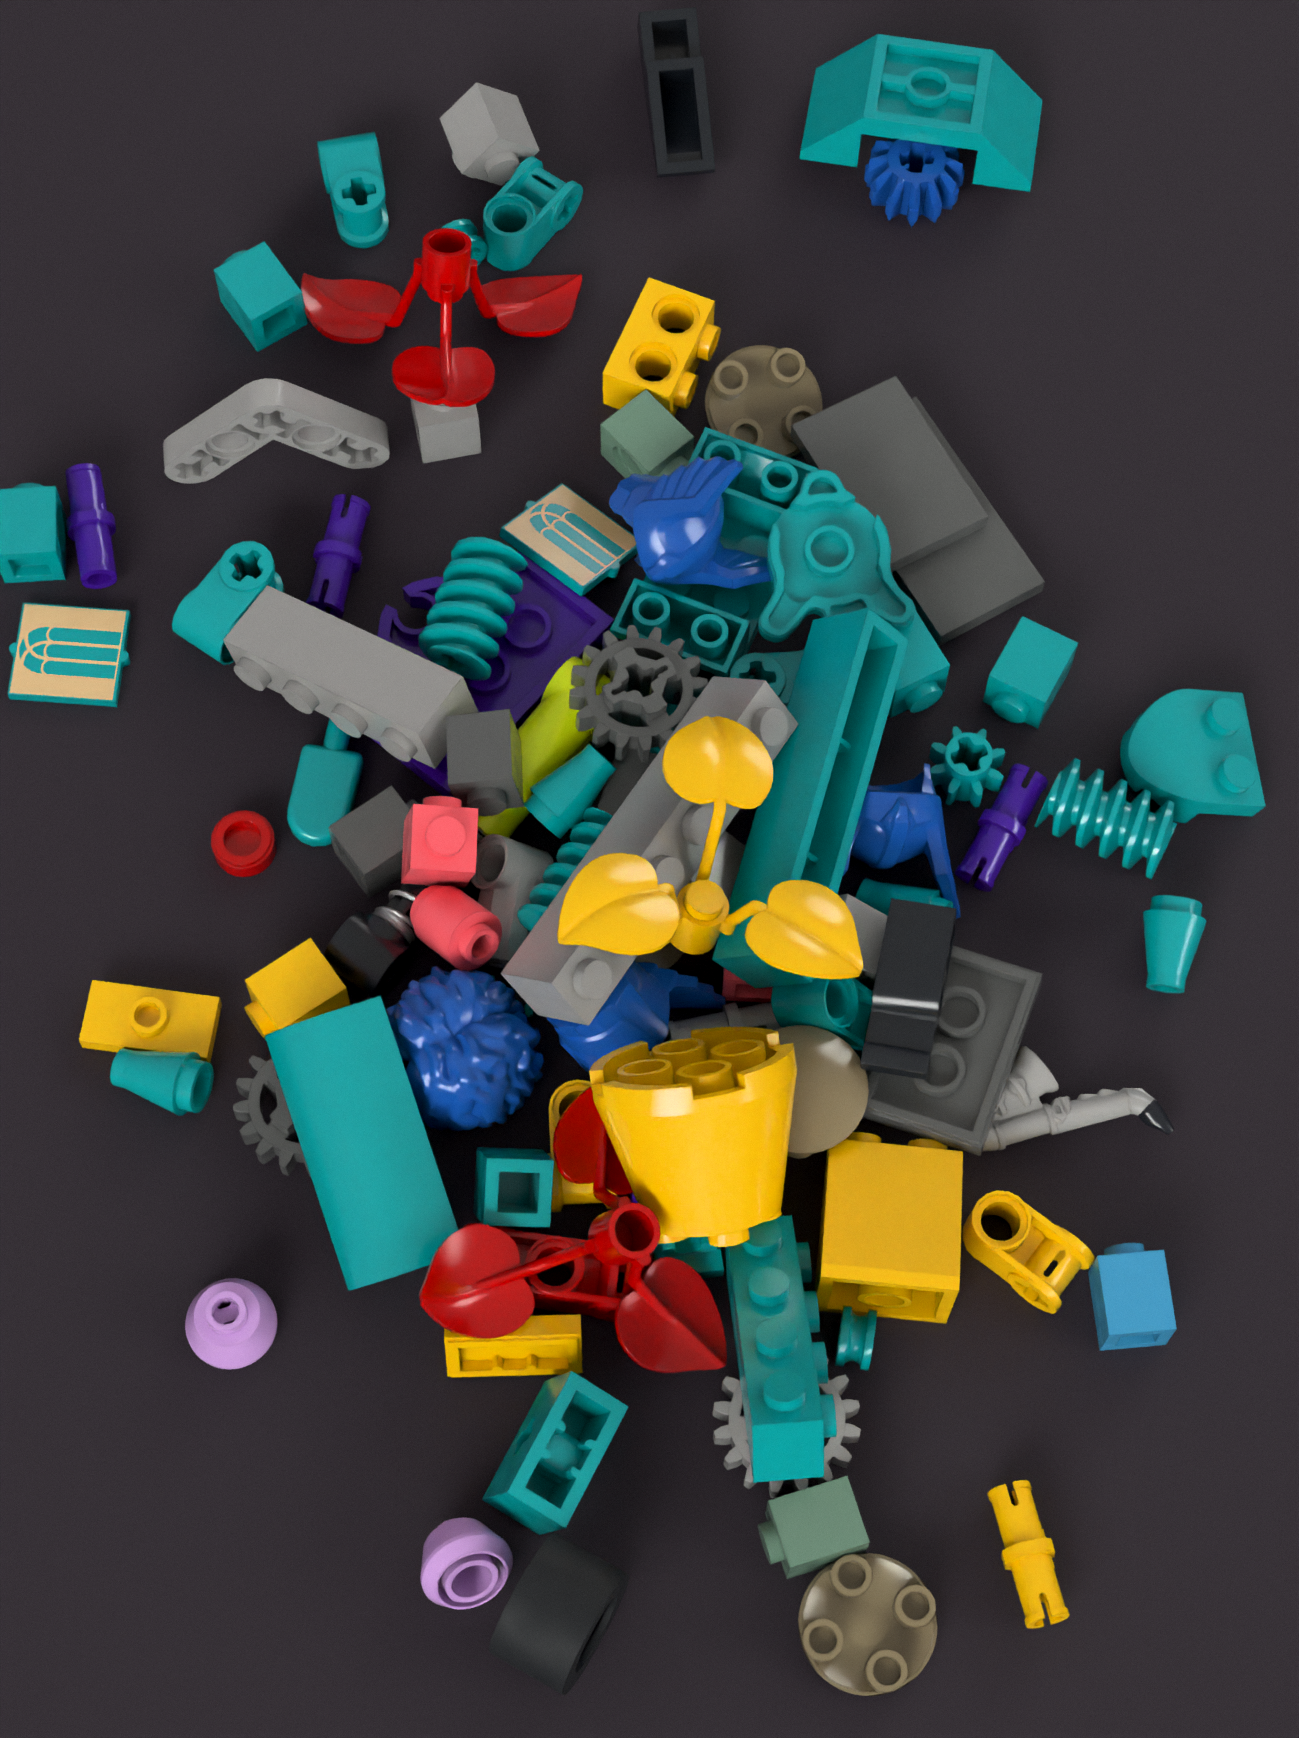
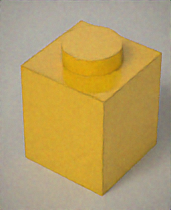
M311 938L245 979L252 1002L246 1005L244 1009L264 1039L265 1035L351 1005L346 986Z

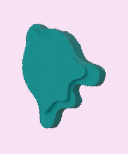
M815 470L809 473L803 479L800 493L791 502L790 507L779 517L777 522L772 525L767 542V569L772 581L773 593L758 621L760 635L770 642L777 643L788 639L810 614H816L823 618L870 608L896 630H903L908 627L914 619L916 608L913 601L898 587L892 576L890 567L892 549L887 528L878 514L875 518L865 507L855 502L856 497L844 488L839 477L831 471Z

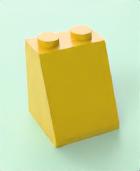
M853 1132L840 1144L828 1149L826 1155L815 1281L819 1311L842 1313L843 1305L852 1306L853 1312L857 1315H864L868 1312V1309L877 1310V1317L946 1324L960 1286L963 1151L947 1150V1145H943L933 1139H914L909 1141L908 1146L881 1143L882 1139L877 1135Z

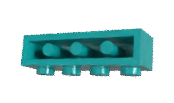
M792 1215L780 1216L774 1220L750 1227V1238L746 1242L726 1247V1278L753 1483L824 1477V1438L836 1437L837 1435L833 1394L820 1395L819 1384H828L824 1341L812 1342L811 1333L820 1331L816 1291L804 1292L803 1283H811L812 1281L808 1242L796 1243Z

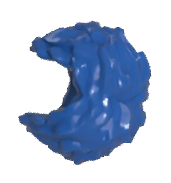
M434 966L431 968V975L421 978L419 982L412 980L408 984V989L402 993L401 1000L386 1009L403 1061H409L406 1073L421 1119L430 1128H437L439 1130L449 1128L453 1131L471 1130L477 1126L480 1128L492 1127L493 1122L504 1124L507 1120V1114L512 1115L516 1110L524 1106V1097L531 1095L534 1083L543 1076L540 1071L544 1063L543 1055L534 1050L541 1039L538 1028H533L527 1020L522 1003L515 999V991L512 988L506 987L501 981L494 982V978L488 973L477 970L473 972L453 970L451 973H448L438 966Z

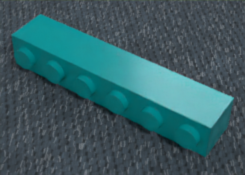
M870 608L818 618L812 621L787 706L789 712L798 722V726L772 762V786L764 802L757 807L730 897L729 914H732L752 900H758L767 904L772 888L788 880L816 882L838 894L909 643L908 638ZM754 916L738 924L732 935L728 936L720 932L712 960L754 988L813 982L814 977L780 970L762 961L754 954L745 940L746 927Z

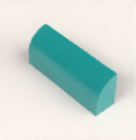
M381 996L318 1015L265 1035L348 1291L430 1265L438 1247L448 1236L458 1231V1227Z

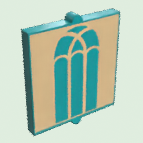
M563 483L537 502L527 501L524 511L501 527L499 537L581 597L606 577H617L620 567L638 553L635 536Z
M23 603L17 640L9 646V651L13 657L7 693L9 699L117 707L123 667L130 664V657L126 651L131 621L130 610Z

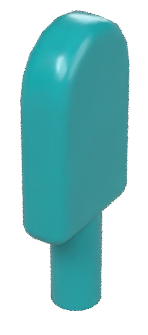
M330 718L323 746L306 744L302 748L287 808V821L292 834L302 843L312 847L332 844L328 826L353 811L364 765L363 757L360 753L347 750L350 735L339 729Z

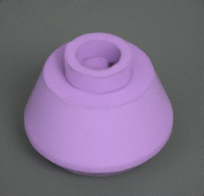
M228 1278L206 1286L196 1295L187 1311L185 1331L192 1350L205 1363L221 1369H238L251 1365L268 1351L276 1336L278 1319L271 1298L261 1287L248 1280Z
M467 1517L449 1519L435 1528L424 1543L420 1576L422 1589L428 1599L440 1606L452 1609H470L480 1606L495 1597L503 1588L512 1570L513 1555L506 1541L480 1521Z

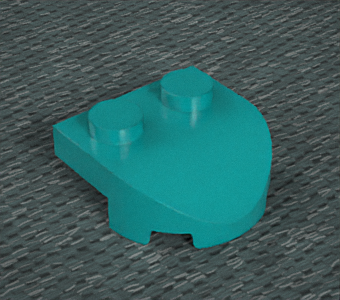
M1199 689L1175 690L1162 696L1144 710L1122 737L1120 747L1121 764L1130 787L1135 792L1141 789L1150 791L1151 798L1160 806L1167 800L1174 802L1173 821L1187 823L1199 813L1252 817L1266 807L1243 693Z

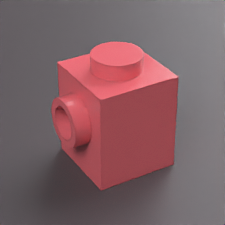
M448 796L423 798V804H413L404 820L401 884L450 885L465 888L476 873L479 808L462 807L460 799Z

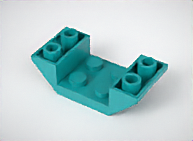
M876 34L816 68L800 159L857 167L863 134L977 150L972 184L1030 192L1043 100L994 50Z
M705 427L688 464L698 456L704 460L719 456L725 458L726 461L735 459L743 464V469L721 494L724 502V523L720 542L724 548L741 550L767 558V542L772 525L777 522L779 517L790 507L791 502L800 493L803 479L809 473L819 470V468ZM647 575L644 581L634 578L610 632L615 637L625 640L628 625H635L639 638L648 639L655 627L661 628L662 644L668 646L678 638L684 641L682 659L698 656L701 660V670L720 677H728L735 661L748 654L758 632L759 617L773 593L772 581L730 589L708 584H657L651 581Z

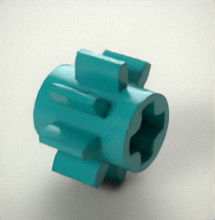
M955 726L952 728L950 741L947 746L937 742H933L931 745L929 759L937 764L930 769L931 780L934 786L940 784L943 791L947 794L945 804L951 805L955 800H970L971 804L977 808L980 806L985 788L999 792L1004 776L995 769L1002 765L1005 750L1001 748L992 749L986 740L987 730L981 729L977 734L970 732L962 733Z

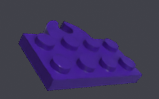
M520 551L518 553L528 563L525 570L515 572L523 580V589L517 595H509L515 601L514 613L510 616H500L507 623L508 629L502 637L492 638L499 644L498 656L493 659H483L491 666V675L488 679L480 681L464 678L478 712L510 709L517 730L541 703L543 693L557 670L571 657L577 656L582 659L583 649L586 645L598 648L602 644L603 633L610 631L614 622L611 616L585 596H579ZM435 576L406 585L402 588L404 600L411 608H422L429 611L436 604L435 593L439 586L444 583L443 577ZM386 604L381 613L377 636L431 661L419 647L418 638L420 632L425 627L411 629L404 626L399 620L397 609ZM374 740L377 744H379L382 747L380 742ZM447 754L435 769L413 758L409 762L399 760L442 796L453 797L448 786Z

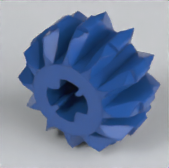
M887 138V141L876 140L875 145L871 149L869 163L865 166L864 174L866 187L870 188L869 198L871 199L872 206H886L885 214L888 221L899 214L906 215L911 228L917 222L920 215L935 223L941 215L942 209L952 210L953 205H955L958 199L959 187L963 185L964 169L963 163L958 162L959 152L957 148Z

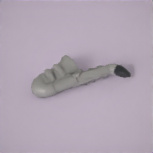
M1021 1046L1010 1071L983 1151L1004 1150L1007 1145L1044 1134H1060L1130 1114L1137 1115L1147 1126L1167 1135L1171 1134L1175 1129L1158 1101L1142 1088H1122L1119 1091L1101 1089L1097 1094H1080L1076 1100H1070L1069 1096L1055 1098L1051 1104H1042L1040 1096L1057 1091L1059 1089L1058 1083L1042 1060L1027 1046Z

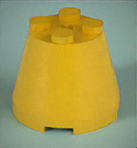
M757 1027L703 1028L691 1030V1038L663 1042L653 1047L652 1051H649L647 1042L638 1041L611 1051L593 1063L589 1070L593 1101L637 1202L648 1207L658 1219L660 1225L659 1244L674 1243L688 1237L708 1236L709 1244L712 1246H734L749 1240L750 1227L774 1220L782 1215L781 1207L797 1075L793 1043L781 1045L778 1031Z

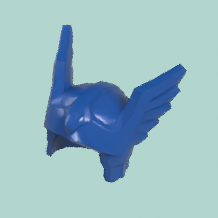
M698 456L687 466L680 465L669 475L651 476L634 473L619 482L617 489L610 496L609 505L614 513L622 516L625 522L633 528L638 556L634 560L640 567H643L651 581L663 585L708 584L730 589L771 581L766 557L749 554L741 550L724 548L720 542L724 523V502L721 494L743 469L741 462L735 459L726 461L725 458L719 456L704 460Z
M924 763L923 771L914 779L893 785H868L843 875L848 871L850 855L855 859L865 862L872 868L889 869L895 864L909 861L921 853L926 854L938 890H940V896L953 902V908H956V919L961 917V911L946 843L942 802L940 796L936 795L931 780L930 764Z
M634 960L589 1026L547 1017V1020L555 1027L561 1046L589 1074L590 1067L594 1062L618 1048L638 1041H644L648 1043V1049L650 1050L656 1045L663 1043L669 1032L670 1010L722 1009V1005L726 1004V998L714 993L712 985L698 982L697 976L679 975L676 970L658 968L655 963L636 962Z

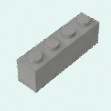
M269 585L263 589L223 639L236 663L233 668L234 672L248 686L258 691H263L267 687L280 693L289 704L305 714H311L315 710L329 717L339 729L352 737L360 738L364 734L380 742L387 752L404 762H409L413 758L435 769L447 754L446 716L478 713V709L463 676Z

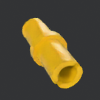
M1027 1480L1012 1482L1014 1488L1012 1496L1015 1505L1011 1503L1006 1484L999 1485L991 1489L987 1495L989 1501L992 1502L1005 1547L1001 1554L1005 1570L1012 1571L1025 1615V1625L1029 1629L1044 1627L1043 1619H1045V1614L1041 1603H1044L1050 1624L1059 1623L1067 1619L1070 1614L1068 1608L1065 1607L1054 1570L1055 1566L1052 1558L1055 1557V1549L1052 1539L1046 1538L1044 1529H1042L1031 1493V1484Z

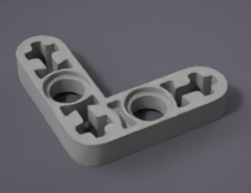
M271 378L254 380L244 385L169 435L163 442L164 473L169 479L184 484L206 482L272 440L351 469L377 467L384 464L390 455L388 427L381 419L287 381Z

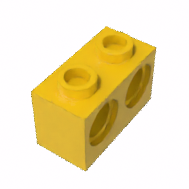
M648 277L603 371V404L621 409L646 389L673 416H675L678 407L687 409L697 388L699 377L694 373L701 359L708 362L711 360L720 338L721 328L714 325L715 301ZM670 328H680L685 330V332L670 333L666 330ZM656 375L664 379L652 382L644 380L643 377Z

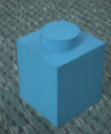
M1123 1243L1104 1249V1255L1096 1257L1088 1272L1099 1350L1166 1345L1177 1327L1164 1250L1145 1251L1144 1245L1141 1243Z

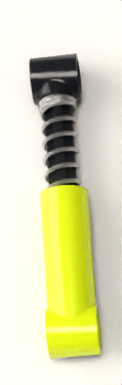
M577 656L568 659L557 670L543 693L541 703L517 730L521 739L524 803L533 794L530 790L531 786L579 754L589 741L592 742L595 729L592 728L578 732L576 728V714L580 710L569 708L570 689L575 688L571 685L573 665L584 666L582 659ZM603 675L596 687V696L602 693V686L610 683V679ZM524 806L505 809L502 813L493 816H478L477 845L485 836L491 834H498L509 838L530 812ZM404 884L400 890L390 891L388 894L389 903L375 908V913L364 914L360 911L349 917L332 937L324 953V957L333 970L371 998L378 996L384 998L404 976L414 955V950L410 946L411 942L415 941V932L410 921L412 903L417 895L430 885Z

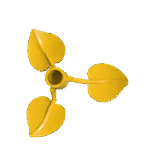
M705 716L678 730L668 741L662 758V772L666 782L675 793L693 803L706 804L714 802L713 814L695 882L684 886L676 897L672 884H658L656 872L645 858L634 854L610 853L592 860L577 874L564 897L559 915L557 930L559 944L589 946L623 955L653 953L665 947L669 942L684 953L692 955L704 954L715 946L720 932L728 936L732 935L738 924L754 916L746 927L745 940L754 954L775 968L797 975L820 979L856 978L860 976L863 969V959L853 916L840 896L828 887L808 880L783 881L772 888L767 904L758 900H752L732 914H729V902L724 891L719 885L709 881L725 818L726 804L743 809L756 808L768 796L773 782L772 760L759 738L740 723L720 716Z

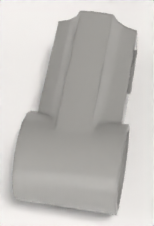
M498 834L485 836L478 843L476 873L472 877L471 882L476 888L480 889L478 903L496 915L502 926V937L499 947L493 957L483 966L504 969L529 934L527 929L520 923L517 912L521 906L531 904L529 900L531 890L534 886L544 883V871L554 861L552 856L546 851Z

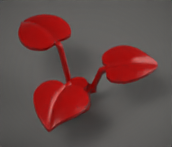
M440 228L432 230L424 236L422 258L414 259L413 274L402 296L393 287L375 281L322 279L306 273L302 276L301 291L305 306L304 311L311 324L319 333L329 339L342 343L366 344L379 340L383 336L386 326L395 328L401 325L420 284H422V287L427 291L428 297L435 302L441 303L440 348L416 346L404 350L396 356L393 362V382L404 395L416 401L429 405L445 404L449 407H466L480 402L490 393L495 381V366L487 353L479 348L460 347L451 349L452 303L459 301L463 297V293L470 286L481 316L487 319L496 317V323L502 331L522 337L550 336L562 331L572 320L582 287V274L506 278L481 285L477 274L478 262L475 259H471L472 242L470 237L456 229Z
M591 1087L578 1095L563 1112L553 1137L554 1159L561 1175L569 1182L575 1184L593 1183L594 1197L612 1208V1210L600 1214L593 1220L588 1231V1241L520 1266L518 1247L507 1233L485 1224L467 1226L452 1233L438 1247L419 1292L422 1308L443 1328L469 1338H498L520 1328L533 1313L535 1300L528 1283L524 1279L525 1277L593 1253L600 1262L609 1266H621L629 1262L631 1263L627 1281L635 1291L625 1295L619 1301L615 1311V1329L622 1349L632 1361L647 1370L660 1373L717 1370L725 1367L727 1364L726 1339L722 1320L705 1281L690 1265L675 1258L663 1257L656 1259L650 1264L651 1257L649 1254L655 1250L660 1239V1225L657 1217L648 1207L639 1203H631L629 1197L623 1196L619 1198L613 1194L626 1195L633 1193L595 1106ZM649 1265V1266L646 1268V1270H645L643 1276L641 1277V1273H642L643 1267Z

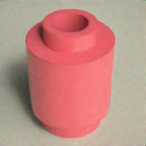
M432 885L421 891L412 903L410 921L415 935L455 968L467 971L477 969L488 962L498 949L502 937L500 920L459 888L450 885Z

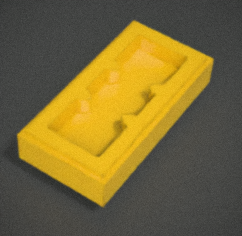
M92 980L79 1042L82 1048L118 1052L122 1048L134 1051L196 1052L202 1061L210 1063L222 1003L220 997Z
M581 1314L530 1316L514 1332L492 1339L464 1337L444 1328L447 1376L451 1378L562 1375L570 1371L576 1374L582 1373Z

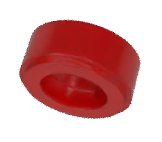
M241 810L224 816L216 824L211 835V847L218 865L225 872L233 876L251 877L266 870L275 858L277 844L273 828L265 817L256 812Z

